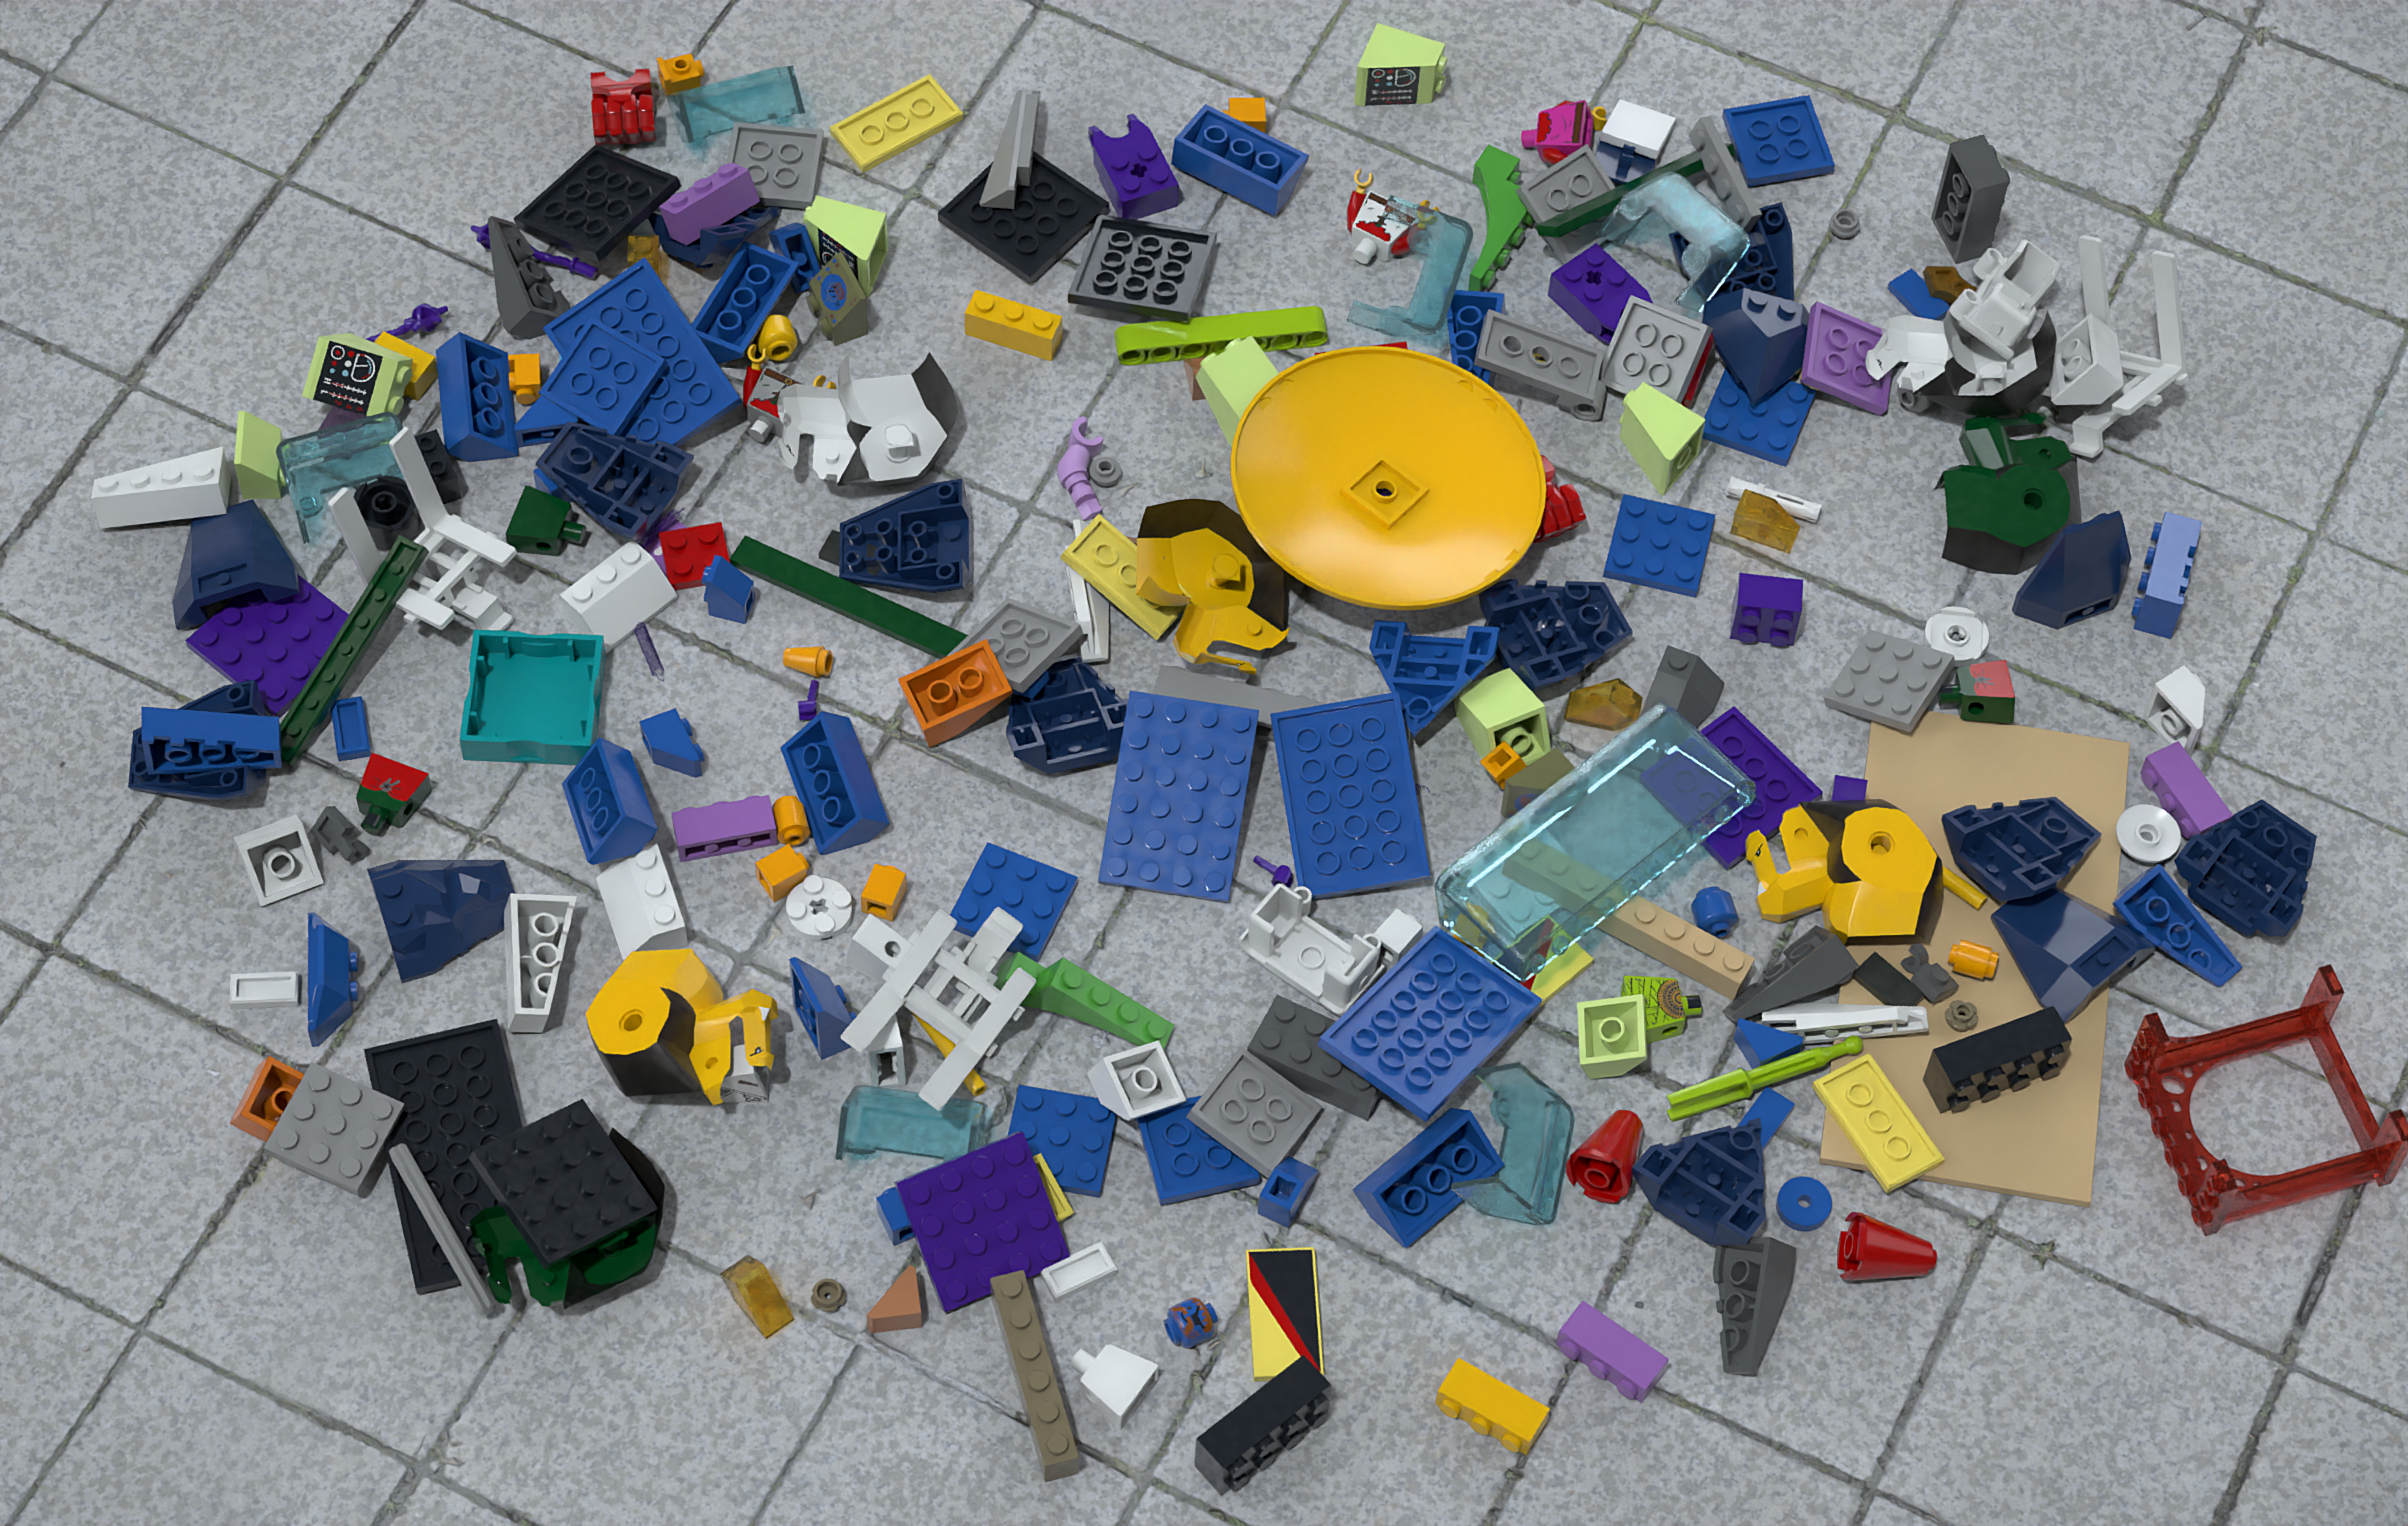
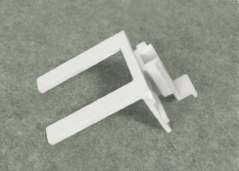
M2082 235L2078 238L2086 316L2093 313L2111 328L2102 240ZM2157 250L2151 254L2161 360L2119 350L2124 386H2122L2117 395L2109 397L2102 404H2084L2088 408L2084 410L2082 416L2072 423L2074 442L2068 446L2070 453L2090 458L2095 457L2104 449L2102 432L2123 415H2131L2144 404L2153 407L2157 406L2162 402V396L2156 394L2170 383L2182 386L2189 381L2186 370L2176 256L2174 254ZM2129 375L2134 376L2135 378L2129 382ZM2050 382L2048 388L2041 395L2051 397Z
M404 427L389 442V445L425 525V530L414 540V542L426 547L429 551L421 566L425 563L428 571L441 579L435 582L416 572L395 607L407 612L403 618L413 626L422 620L442 630L455 618L454 611L474 620L478 630L504 631L513 622V617L504 612L498 597L474 584L479 577L476 570L472 567L481 557L504 567L517 554L516 549L499 540L497 535L489 531L485 533L465 523L463 518L455 514L451 516L446 512L411 429ZM343 487L329 501L328 506L367 587L383 561L351 490ZM447 540H450L469 551L457 561L439 552L438 549Z
M1000 907L994 909L964 951L954 946L950 953L941 946L957 925V921L942 909H938L922 932L918 929L913 932L908 939V942L912 944L911 948L896 969L892 966L888 967L881 977L886 983L840 1036L843 1041L858 1052L863 1053L900 1007L905 1006L955 1043V1048L918 1094L920 1098L938 1111L947 1103L983 1054L990 1058L998 1047L993 1042L1010 1018L1015 1021L1018 1020L1025 1010L1020 1004L1036 983L1034 977L1023 969L1017 968L1001 991L993 986L998 977L992 974L991 970L1023 928L1022 923ZM931 959H933L940 966L924 989H921L915 982ZM949 983L965 994L953 1011L937 1001ZM985 998L991 1002V1005L975 1027H973L966 1021L982 999Z

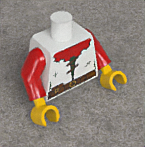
M1358 169L1354 174L1357 188L1352 190L1346 210L1347 230L1352 233L1351 244L1356 247L1353 251L1354 258L1363 264L1368 263L1372 256L1383 261H1390L1395 255H1401L1416 249L1429 228L1427 223L1439 217V208L1435 206L1430 214H1426L1430 202L1424 200L1419 205L1418 214L1371 190L1366 194L1365 189L1373 184L1374 177L1370 172L1368 181L1361 183L1359 182V177L1362 170Z

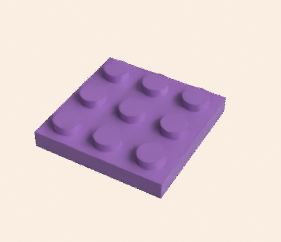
M1816 301L1810 308L1801 382L1881 416L1887 411L1892 368L1877 380L1868 373L1865 362L1867 352L1874 349L1882 337L1881 328Z

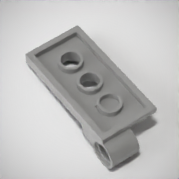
M1488 310L1484 317L1474 365L1558 395L1556 403L1571 408L1572 415L1580 420L1594 421L1601 416L1606 386L1598 380L1604 351L1496 311ZM1504 343L1512 344L1517 352L1507 350ZM1533 353L1543 356L1545 362H1538L1533 357Z

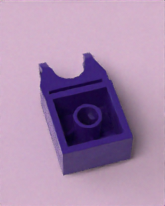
M1127 115V128L1129 132L1123 137H1109L1096 126L1088 127V138L1093 149V164L1118 217L1137 220L1178 207L1179 184L1150 128L1141 122L1136 115Z
M1597 243L1551 273L1548 296L1588 334L1592 333L1600 341L1610 344L1630 295L1653 304L1648 291Z

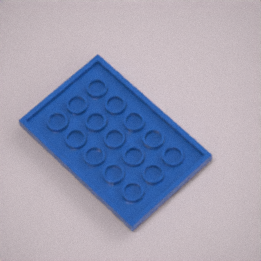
M645 257L543 327V330L562 358L590 316L668 362L667 367L619 437L626 438L627 434L637 436L638 441L656 444V440L678 448L743 403Z
M1130 690L1098 883L1229 903L1259 710Z
M1399 691L1271 713L1270 717L1298 887L1308 888L1312 893L1311 900L1431 880Z
M1435 925L1320 1036L1317 1046L1427 1122L1540 1008L1543 999Z

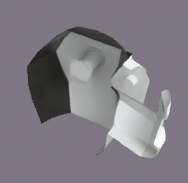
M1948 310L1943 322L1902 315L1887 319L1881 327L1882 337L1875 348L1867 352L1865 359L1868 373L1877 380L1884 376L1899 361L1909 362L1897 379L1899 388L1912 390L1914 396H1925L1945 407L1967 415L1984 417L2008 415L2032 402L2048 388L2053 372L2057 337L2055 327L2047 311L2045 320L2037 334L2032 339H2021L2013 350L2014 355L2009 360H2006L1979 339L1971 337V333L1958 325L1959 320L1952 316L1950 310Z
M930 352L923 363L911 374L850 380L849 354H847L840 363L837 372L838 390L802 384H794L780 390L777 407L783 424L782 438L777 440L781 462L783 465L793 469L798 461L800 434L814 435L813 469L818 473L820 479L836 481L838 486L879 487L918 481L931 471L955 425L958 414L953 389Z

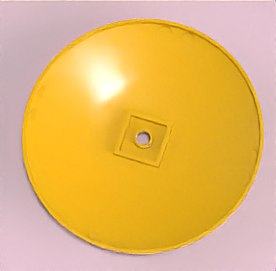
M1382 346L1349 347L1317 354L1297 362L1271 379L1254 396L1238 423L1231 449L1230 479L1233 496L1243 521L1257 543L1285 571L1306 585L1339 600L1365 607L1402 611L1424 610L1460 602L1483 592L1510 573L1522 560L1539 530L1545 508L1546 481L1542 458L1532 434L1516 410L1497 391L1472 373L1438 357L1414 350ZM1385 488L1388 489L1392 493V495L1382 496L1378 494L1376 490Z

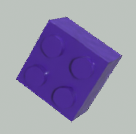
M1739 573L1731 611L1730 639L1739 640L1744 643L1761 642L1770 643L1774 646H1793L1802 612L1803 580Z

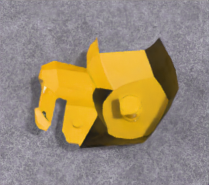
M1194 498L1175 500L1146 507L1137 537L1136 595L1162 606L1187 605L1172 642L1180 657L1193 664L1214 662L1238 666L1240 672L1256 675V668H1253L1250 662L1209 654L1206 649L1212 641L1224 640L1259 651L1264 648H1273L1288 635L1290 627L1283 631L1284 569L1257 543L1242 517L1221 501ZM1179 584L1192 596V599L1187 597L1188 595L1179 588Z
M1883 799L1800 802L1797 807L1787 809L1783 814V820L1779 829L1791 870L1783 875L1776 872L1766 838L1760 833V830L1748 835L1745 841L1746 859L1752 862L1757 879L1758 896L1755 902L1761 918L1782 923L1821 908L1824 929L1836 934L1844 945L1847 938L1851 936L1904 934L1921 936L1930 944L1943 898L1942 860L1913 820L1893 804Z
M692 949L631 952L601 988L585 1013L594 1047L617 1088L626 1097L703 1092L713 1106L723 1103L720 1097V1088L725 1074L730 1069L731 1034L729 1022L737 1015L743 1019L746 1061L752 1066H767L770 1071L772 1069L775 1055L770 1053L771 1021L778 1017L777 1002L773 997L754 989L723 1001V992L720 984Z

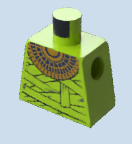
M1623 976L1620 990L1621 997L1638 994L1644 995L1647 1044L1681 1035L1685 1025V1016L1701 1015L1700 996H1681L1677 979Z

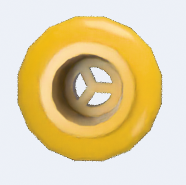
M769 315L755 337L760 354L762 355L763 349L766 348L769 351V359L775 361L788 358L794 352L798 343L792 322L783 315Z

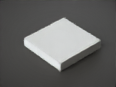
M1620 99L1601 132L1600 140L1623 148L1624 144L1636 147L1635 153L1657 159L1674 127L1676 118Z

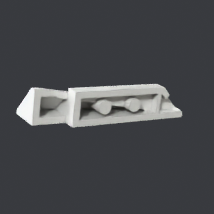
M1080 519L1073 520V541L1089 525L1088 523ZM1065 563L1075 623L1081 625L1083 635L1078 639L1082 663L1107 660L1109 599Z
M1789 1002L1762 1012L1763 1025L1791 1034L1798 1033V1036L1804 1037L1802 1044L1845 1040L1851 1035L1869 1038L1929 1031L1926 1008L1918 1006Z

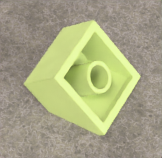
M238 411L234 466L243 499H281L282 486H287L288 472L287 467H284V460H289V442L283 440L281 428L246 411Z
M1643 994L1577 1003L1580 1066L1589 1079L1624 1075L1647 1059L1645 1001Z

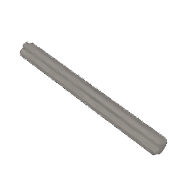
M403 1143L392 1147L389 1151L390 1158L478 1314L483 1316L492 1312L496 1308L495 1301L409 1149Z

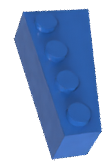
M1444 289L1452 363L1472 373L1493 388L1496 372L1474 365L1484 317L1488 310L1506 315L1505 293Z

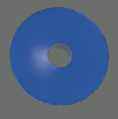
M1806 1176L1795 1177L1785 1182L1780 1188L1776 1200V1211L1781 1221L1788 1227L1802 1232L1820 1228L1827 1221L1832 1208V1198L1825 1185L1814 1178ZM1806 1201L1809 1206L1802 1207L1798 1202Z

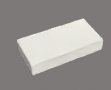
M299 972L231 974L229 1002L231 1009L299 1006Z
M1101 1241L1043 1269L1040 1276L1055 1303L1116 1275L1117 1268Z

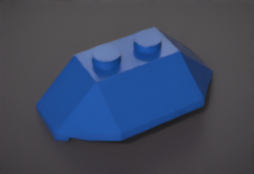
M315 912L308 913V1034L312 1047L320 1046L353 1014V1002L358 1001L359 998L358 983L352 979V972H358L357 952H351L349 940Z

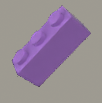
M732 162L722 165L717 172L709 177L697 180L686 191L672 195L669 201L659 206L670 237L682 244L688 245L700 238V229L720 226L760 200L749 170Z
M2179 741L2146 756L2140 772L2142 780L2148 788H2152L2163 810L2170 813L2175 819L2183 837L2190 840L2192 836L2198 833L2203 835L2209 832L2212 826L2218 822L2223 824L2231 820L2233 814Z
M753 795L744 800L733 802L719 801L711 806L699 808L686 807L671 813L680 862L778 845L769 795Z
M1585 1301L1579 1304L1561 1327L1556 1345L1566 1357L1572 1360H1579L1588 1366L1589 1371L1599 1379H1607L1617 1387V1390L1623 1396L1629 1399L1634 1398L1640 1403L1645 1400L1665 1374L1669 1360Z

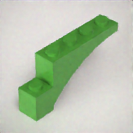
M1489 144L1474 164L1472 183L1478 186L1484 204L1487 236L1480 257L1470 273L1468 291L1482 292L1485 287H1491L1499 266L1504 267L1511 255L1510 250L1514 245L1518 246L1525 235V228L1528 224L1533 225L1535 222L1515 191L1521 187L1518 186L1522 173L1519 172L1520 159Z
M1020 952L1015 953L1001 963L996 974L998 979L993 984L1000 991L1017 968L1023 969L1036 979L1035 985L1020 1005L1072 1017L1111 1032L1138 1046L1159 1040L1164 1050L1174 1024L1064 957L1048 968L1041 966Z

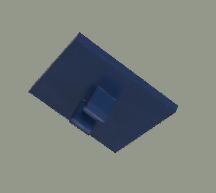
M1599 136L1595 156L1612 182L1625 184L1653 171L1656 159L1635 153L1636 147L1624 144L1623 148L1603 142Z

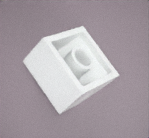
M2185 666L2180 667L2155 683L2143 714V719L2168 746L2179 741L2190 757L2203 726L2205 687L2196 674L2191 673Z
M297 815L233 838L260 906L324 883L303 824Z
M1159 1040L1104 1057L1087 1073L1100 1103L1127 1121L1171 1108L1187 1101Z

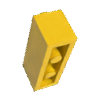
M977 289L965 311V335L1051 362L1062 340L1063 316Z
M1460 1358L1456 1360L1438 1389L1435 1403L1445 1415L1451 1418L1459 1417L1469 1423L1471 1428L1482 1435L1489 1434L1500 1440L1506 1449L1512 1452L1519 1451L1526 1456L1546 1425L1550 1408Z

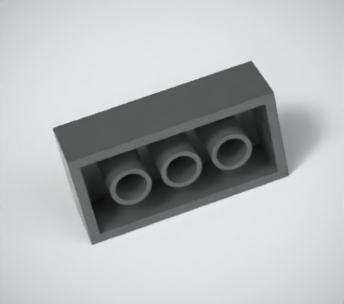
M1984 134L1950 143L1931 216L1955 264L1980 258L1987 249L1991 248L1992 242L1995 239L1996 227L2000 221L2001 209L2005 203L2007 187L2010 185L2008 171L2001 167L1994 146L1989 145Z
M1276 995L1251 1040L1247 1051L1304 1093L1368 1121L1383 1092L1317 1046L1320 1036L1336 1021Z

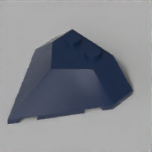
M749 207L720 226L700 229V238L688 245L682 244L670 237L660 208L653 212L648 220L665 253L676 256L678 261L693 262L697 268H711L713 263L726 261L744 241L782 213V207H770L769 209Z
M1746 288L1705 301L1701 323L1713 328V339L1717 343L1715 349L1737 383H1743L1749 392L1747 398L1752 406L1759 402L1764 394L1773 392L1801 372L1810 315L1803 304Z
M1760 1118L1749 1120L1747 1125L1732 1128L1729 1125L1683 1137L1680 1142L1663 1146L1662 1143L1652 1145L1632 1167V1174L1653 1209L1710 1245L1747 1244L1765 1222Z

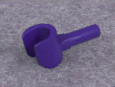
M815 679L811 680L807 696L808 700L798 701L799 720H809L817 716L816 693L819 682Z
M1259 855L1255 856L1253 862L1274 875L1271 880L1274 887L1277 884H1284L1288 888L1290 887L1293 879L1288 866L1280 865L1277 867Z

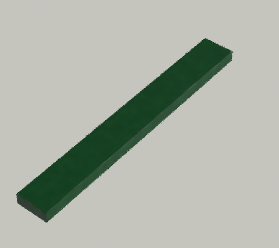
M1725 143L1730 155L1734 156L1736 154L1734 144ZM1696 150L1537 224L1538 235L1559 238L1704 170V164Z
M399 535L281 722L282 763L294 768L396 606L397 601L401 598L428 555L429 551L426 547Z
M746 535L729 559L730 563L740 570L940 660L947 657L968 636Z

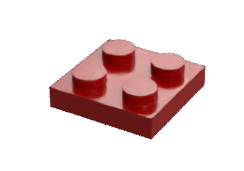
M721 522L659 532L667 579L675 591L706 586L702 584L703 572L706 566H711L715 555L722 556L730 563Z

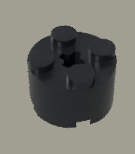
M395 476L377 477V481L369 484L365 482L359 486L353 497L377 549L390 550L399 535L409 540H412L417 535L420 528V514L403 479Z

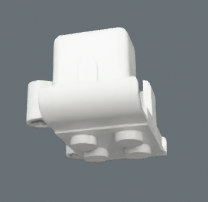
M2022 240L2007 258H2004L1998 250L1989 248L1973 266L1975 274L1983 279L1976 292L1971 289H1965L1950 306V313L1959 320L1958 325L2006 360H2009L2014 355V348L2018 345L2026 329L2031 324L2037 313L2038 305L2048 293V288L2056 279L2061 266L2056 260L2028 240Z
M1277 884L1250 914L1249 927L1240 936L1239 944L1250 957L1264 965L1265 968L1332 1013L1342 1016L1385 969L1384 965L1376 967L1380 957L1381 939L1372 933L1366 934L1363 938L1355 934L1352 946H1350L1307 917L1310 913L1312 893L1308 888L1300 886L1292 891L1284 884Z

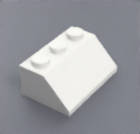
M2093 313L2086 316L2056 341L2053 372L2049 381L2051 399L2055 405L2102 404L2109 397L2117 395L2122 386H2124L2117 333Z
M632 540L560 594L563 616L582 634L603 635L606 654L633 634L634 630L637 631L640 628L638 625L643 626L678 599L677 593L654 558Z
M658 844L643 847L638 854L618 858L596 877V882L623 962L634 951L673 950L688 945L686 926Z

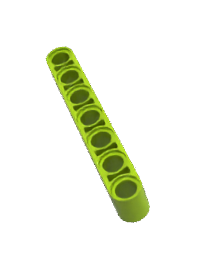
M1318 306L1189 318L1188 322L1166 320L1127 324L1118 327L1114 332L1118 361L1126 366L1183 361V359L1209 356L1212 353L1218 356L1226 351L1224 348L1233 340L1240 338L1243 341L1251 335L1263 352L1317 347L1325 344L1329 337L1324 311Z

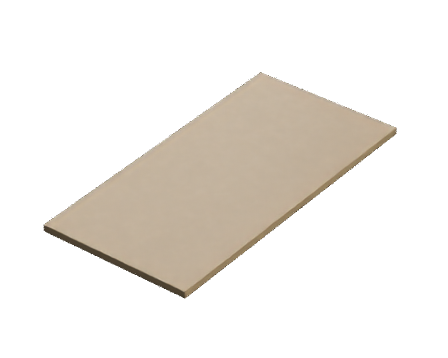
M1927 710L1924 711L1911 732L1876 721H1870L1864 779L1868 780L1865 799H1883L1905 812L1924 833L1942 860V865L1988 897L1983 907L1977 910L1943 886L1941 909L1930 944L1921 936L1904 934L1851 936L1847 938L1844 945L1859 966L1876 952L1911 981L1914 974L1907 971L1900 963L1903 959L1910 956L1915 959L1909 949L1912 945L1920 942L1928 952V963L1930 965L1938 963L1959 985L1954 995L1934 1003L1925 996L1917 1005L1918 1007L1926 1008L1929 1031L1861 1038L1863 1049L1860 1053L1855 1055L1848 1053L1836 1057L1830 1062L1829 1073L1868 1053L1871 1054L1945 1158L1942 1165L1917 1177L1916 1179L2087 1208L2090 1206L2110 979L2090 995L2087 1006L2065 1024L2072 1037V1042L2061 1070L2055 1076L2048 1079L2040 1077L2030 1081L2028 1085L2021 1089L2013 1090L2010 1088L2000 1092L1998 1096L1991 1100L1983 1101L1980 1099L1971 1102L1961 1111L1953 1112L1949 1110L1941 1114L1923 1082L1933 1049L2044 1009L2035 998L1990 918L1991 914L2007 901H1999L1955 864L1941 819L1943 814L1966 805H1975L1977 809L1991 808L1992 804L1996 802H2002L2004 804L2003 807L2018 805L2020 800L2057 797L2102 835L2099 841L2056 887L2115 916L2116 908L2112 903L2117 897L2121 846L2116 837V824L2125 809L2130 743L2009 723L1965 721L1958 715ZM1963 939L1991 947V951L1999 953L1992 979L1984 977L1982 980L1952 971L1953 964L1947 963L1952 944L1959 945L1960 940ZM1852 976L1846 982L1839 985L1837 1004L1884 1005L1855 981ZM1955 1000L1970 1002L1977 1009V1024L1965 1032L1953 1030L1948 1025L1945 1017L1946 1009L1950 1008V1003ZM1962 1012L1959 1013L1960 1016H1962V1017L1965 1016L1964 1013H1962ZM1844 1040L1833 1041V1045L1844 1042ZM1825 1107L1819 1163L1871 1172Z

